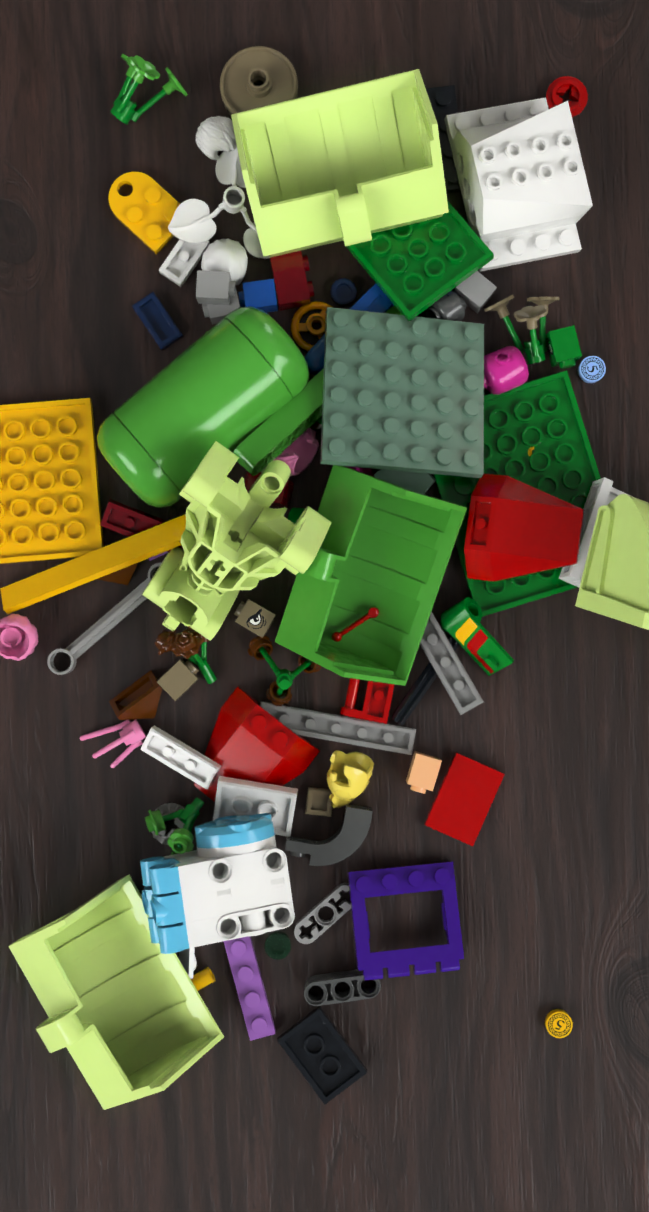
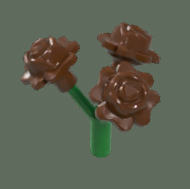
M188 628L177 634L176 630L169 632L164 629L158 635L154 643L159 649L158 655L172 651L175 656H183L195 663L208 684L217 680L207 662V642H209L207 638ZM200 646H201V657H200L199 654H198V653H199V647H200Z

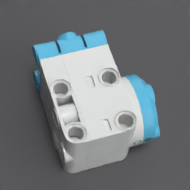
M271 813L233 815L217 818L214 821L195 826L197 850L183 854L140 860L143 886H146L142 890L144 911L149 916L151 943H159L162 954L177 953L189 948L285 929L295 919L287 857L282 850L276 847Z

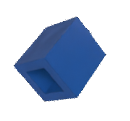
M274 279L242 283L243 291L239 292L240 307L251 306L262 309L266 313L278 311Z

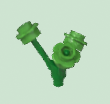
M196 797L191 805L187 804L184 809L181 808L165 816L161 815L159 809L155 811L150 809L148 811L149 816L144 817L148 831H154L156 835H159L158 832L166 830L164 822L178 818L185 825L183 828L174 830L167 840L169 847L173 850L171 855L183 854L186 851L190 852L194 847L192 843L194 837L191 830L195 820L200 815L199 810L204 805V802Z

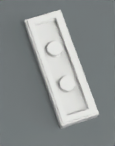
M155 725L151 727L140 749L205 789L210 788L221 767L220 764Z

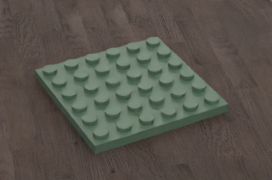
M327 307L325 314L320 464L481 478L484 475V324L415 317L408 322L404 315Z

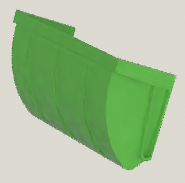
M333 465L318 509V513L332 523L312 564L305 573L301 574L299 572L296 576L275 643L345 678L405 686L467 508L408 490L345 466ZM370 608H378L379 615L376 618H369L343 635L339 642L332 640L334 632H340L366 615Z

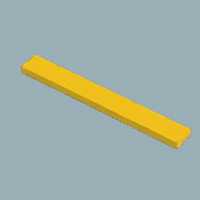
M185 514L0 588L3 610L10 614L181 546V536L186 527Z

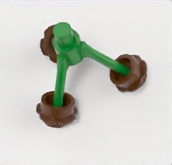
M264 635L263 638L256 636L249 643L248 654L252 657L254 656L257 660L265 659L276 675V681L272 682L269 685L270 688L266 691L267 699L271 700L275 706L289 703L292 698L290 686L293 683V679L302 671L306 673L318 672L322 668V666L300 655L298 658L299 667L295 670L280 669L270 657L273 647L268 636Z

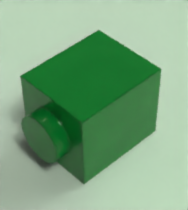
M575 325L552 330L546 334V346L551 366H560V369L575 366V362L582 357Z

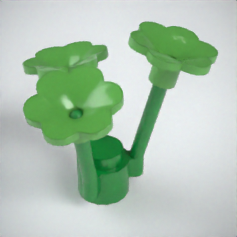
M122 54L121 58L129 66L125 74L127 78L110 112L121 122L128 124L130 120L136 122L145 111L166 94L170 95L175 90L181 92L185 97L188 94L171 70L166 67L165 70L168 73L169 81L162 86L163 89L136 111L137 104L130 98L138 84H142L145 77L150 80L159 79L160 73L155 70L156 68L153 64L145 61L142 57L138 55L128 57Z

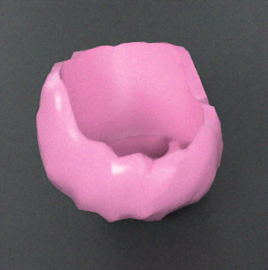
M10 614L7 617L1 618L0 655L5 659L16 661L27 658L28 655L34 652V648L38 644L37 628L31 624L27 616Z

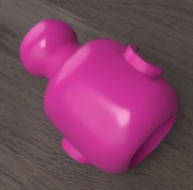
M506 346L484 356V389L486 388L489 393L499 395L523 385L528 380V367L518 348Z

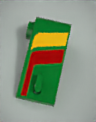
M466 597L443 611L440 623L442 628L449 632L485 673L490 676L512 664L514 659L480 623L482 612L477 602L470 597Z

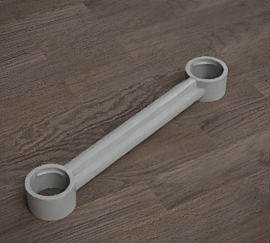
M162 562L152 565L146 580L69 646L52 651L47 660L49 669L57 675L72 672L76 667L77 659L147 599L142 594L151 581L154 571ZM58 652H64L70 656L71 665L69 669L59 671L54 666V657Z

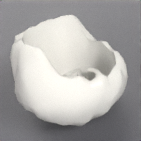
M227 238L215 240L208 245L206 251L202 254V271L230 272L231 281H236V285H239L244 279L248 257L245 248L239 241Z

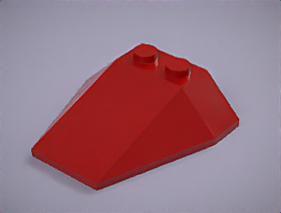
M237 687L221 707L205 752L206 757L220 764L221 767L209 789H205L197 783H194V786L214 802L216 800L219 776L283 786L303 773L320 750L301 735L298 736L261 707L258 701L240 687Z

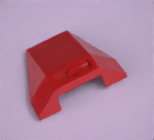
M484 474L479 478L470 501L464 545L467 578L496 582L577 564L584 509L510 476Z

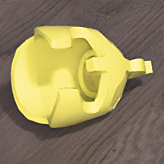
M340 750L332 753L330 758L331 766L327 772V784L332 793L329 799L332 802L331 806L333 808L349 804L366 789L374 766V762L369 756L360 752L345 754Z

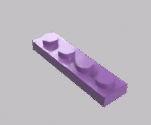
M251 936L223 941L250 1041L276 1034Z

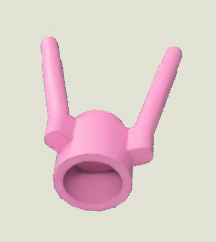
M135 719L132 722L125 720L120 724L82 735L79 739L84 741L123 729L119 732L120 738L92 755L93 758H97L123 742L126 746L131 744L111 763L110 767L115 768L135 748L143 744L142 740L146 738V734Z

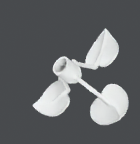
M236 148L231 152L223 151L216 163V176L220 183L224 185L232 184V186L225 190L222 203L210 214L209 207L204 201L195 198L185 200L175 210L168 230L172 235L184 242L200 244L210 240L216 233V224L212 218L216 217L223 209L232 214L241 212L247 225L250 227L243 235V243L246 250L254 257L268 259L270 258L269 255L263 256L255 221L254 223L251 222L246 211L247 209L243 206L245 194L239 187L246 188L241 171L238 150Z

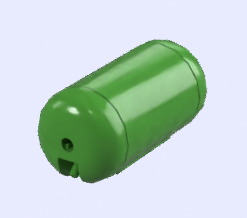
M251 306L239 307L226 315L224 319L219 321L114 411V414H110L99 427L97 434L98 448L109 465L142 501L158 508L168 507L182 498L179 493L215 441L234 453V450L242 441L306 387L309 381L308 364L294 341L269 314L262 309Z

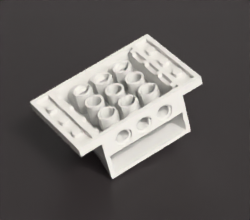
M545 97L446 115L444 120L469 226L494 254V258L479 269L480 272L579 252L582 248L576 223L593 204L568 101L548 109Z

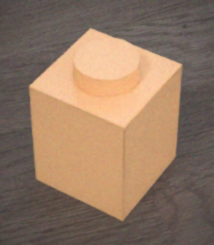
M414 751L406 778L407 784L411 785L410 789L423 794L426 793V790L433 791L442 760Z

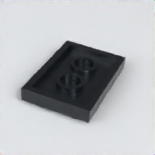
M320 1006L277 1037L279 1044L324 1104H327L367 1073L366 1067Z

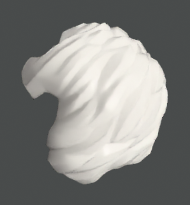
M216 116L207 118L200 123L195 141L199 149L212 160H218L220 158L217 155L218 151L231 152L237 148L233 123L230 118Z

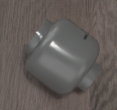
M450 291L426 309V317L462 321L465 316V300L461 295Z

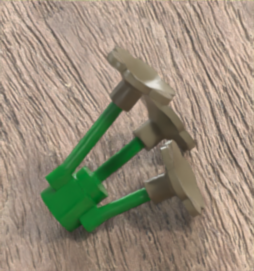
M514 295L484 309L485 312L497 311L500 319L503 318L514 344L521 351L526 364L546 360V315L548 314V305L559 301L560 297H529L527 302H533L538 306H526L514 312L516 320L518 322L526 321L527 329L530 330L531 340L524 342L525 347L522 346L508 316L510 313L506 307L510 300L515 298ZM540 319V339H537V320Z

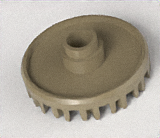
M252 46L242 49L227 61L220 77L221 98L230 116L231 114L297 99L298 80L296 71L289 59L273 48Z

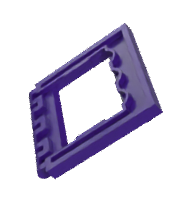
M453 862L348 872L357 970H363L364 981L383 979V968H387L388 978L410 976L409 965H413L414 975L436 973V962H439L441 972L460 970L459 959H464ZM435 890L442 891L443 903H441L443 926L447 935V944L370 953V932L365 898Z

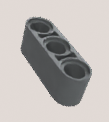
M357 969L314 975L305 982L304 997L308 1004L312 1006L371 999L379 994L381 983L380 979L374 980L376 983L373 987H363L361 985L364 980L363 970L358 971ZM339 982H346L349 985V989L340 992L335 986ZM316 985L320 986L323 992L316 996L312 995L309 989Z

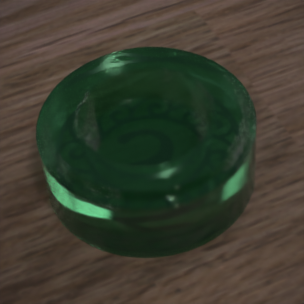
M275 931L268 935L265 941V951L270 958L280 960L289 954L291 940L286 933Z

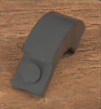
M346 804L342 825L333 836L325 840H310L290 836L287 837L285 850L290 851V855L295 857H305L306 854H309L310 866H326L338 863L353 854L363 843L370 828L373 810L370 807Z

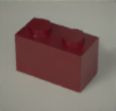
M297 251L271 257L270 261L279 310L294 309L310 304V297H314L312 281H307L305 272L310 271L307 255L302 256V252Z

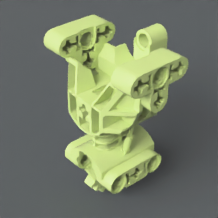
M217 441L211 446L179 493L180 496L190 502L185 514V531L181 536V545L184 550L179 547L171 549L142 594L167 613L162 623L163 626L173 632L181 622L211 641L222 626L240 590H252L257 586L259 580L274 577L280 574L284 568L294 575H297L299 572L303 574L312 564L332 522L309 506L303 511L295 524L284 517L287 511L286 507L278 509L269 508L282 492L290 477L291 470L285 462L281 460L271 461L247 492L243 477H241L238 484L227 477L239 457Z

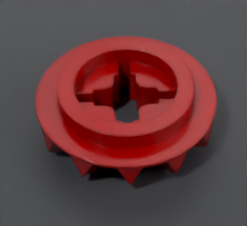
M563 76L554 80L548 87L546 92L547 105L551 109L561 104L563 99L559 96H564L569 89V99L573 101L568 103L573 118L576 115H580L586 107L588 93L580 80L571 76Z

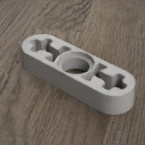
M349 883L339 884L297 921L294 935L298 942L302 944L314 942L351 909V901L348 902L346 899L339 903V907L342 908L340 911H338L333 902L329 901L331 898H334L336 903L341 898L340 891H349ZM324 906L330 907L334 912L333 917L330 920H322L318 915L320 908ZM311 916H314L315 921L322 926L320 929L317 924L313 926L311 936L307 934L300 935L302 925L307 928L313 923V920L310 918Z

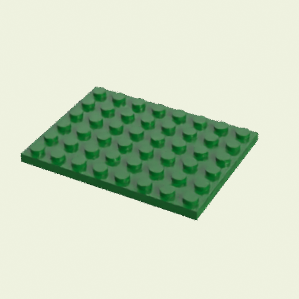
M567 370L524 383L499 395H485L484 474L510 476L583 509L592 483L601 479ZM534 447L532 455L529 456L528 449ZM433 474L440 499L467 508L455 547L471 598L479 605L482 617L577 588V586L559 579L562 567L496 582L468 579L464 545L471 495L479 478Z

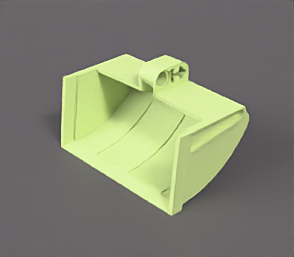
M419 69L231 114L241 171L263 256L269 255L271 258L339 241H344L345 247L372 240V233L439 218L444 213L449 212L438 124Z
M621 494L607 506L603 505L598 509L575 606L649 630V503L627 494Z
M130 875L119 879L70 913L23 936L8 946L49 1017L36 1027V1031L49 1053L65 1047L68 1049L104 1110L164 1091L224 1038L176 953L162 954L160 944L151 943L149 916L144 911L142 895Z

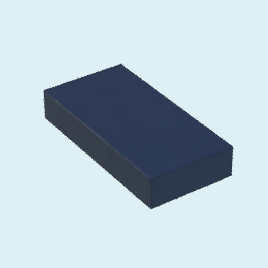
M154 292L132 306L162 351L184 337Z

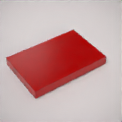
M456 752L424 825L473 846L505 774Z

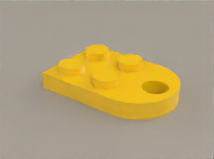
M128 172L119 176L113 182L109 191L108 199L111 210L122 224L157 255L174 236L169 232L168 226L180 203L145 173ZM125 184L131 185L133 187L132 193L129 196H121L119 194L121 186Z

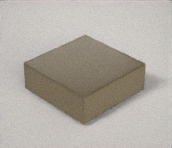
M308 787L305 814L331 817L332 802L329 796L332 793L330 789Z

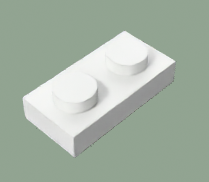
M179 239L160 267L159 273L182 287L202 258V254L206 251L210 241L193 244Z

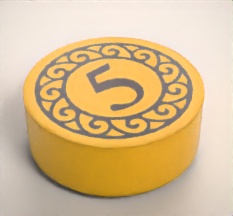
M552 1010L545 1018V1027L549 1034L555 1038H564L572 1031V1020L564 1010Z

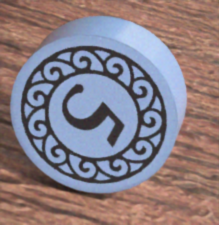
M597 356L584 358L578 366V375L586 383L598 382L606 371L604 361Z

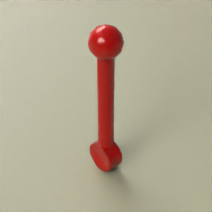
M370 608L366 615L340 632H334L332 640L339 642L343 635L369 618H376L379 615L378 608Z

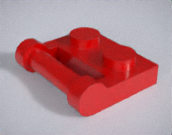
M350 678L345 705L341 707L340 714L387 724L395 684L368 681L362 710L355 709L360 680Z

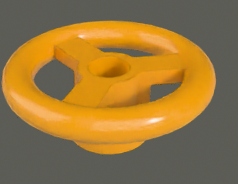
M315 301L301 306L296 311L291 322V333L294 341L300 348L308 352L314 345L305 342L299 332H309L317 336L319 340L325 334L327 307H332L331 305ZM314 309L322 310L320 313L311 314L307 318L306 323H299L302 316L308 311ZM320 323L322 327L319 330H315L312 328V325Z

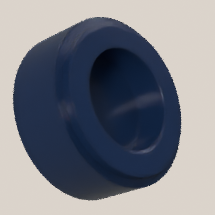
M346 278L336 280L332 284L330 291L332 301L336 305L343 307L352 304L357 293L355 284Z

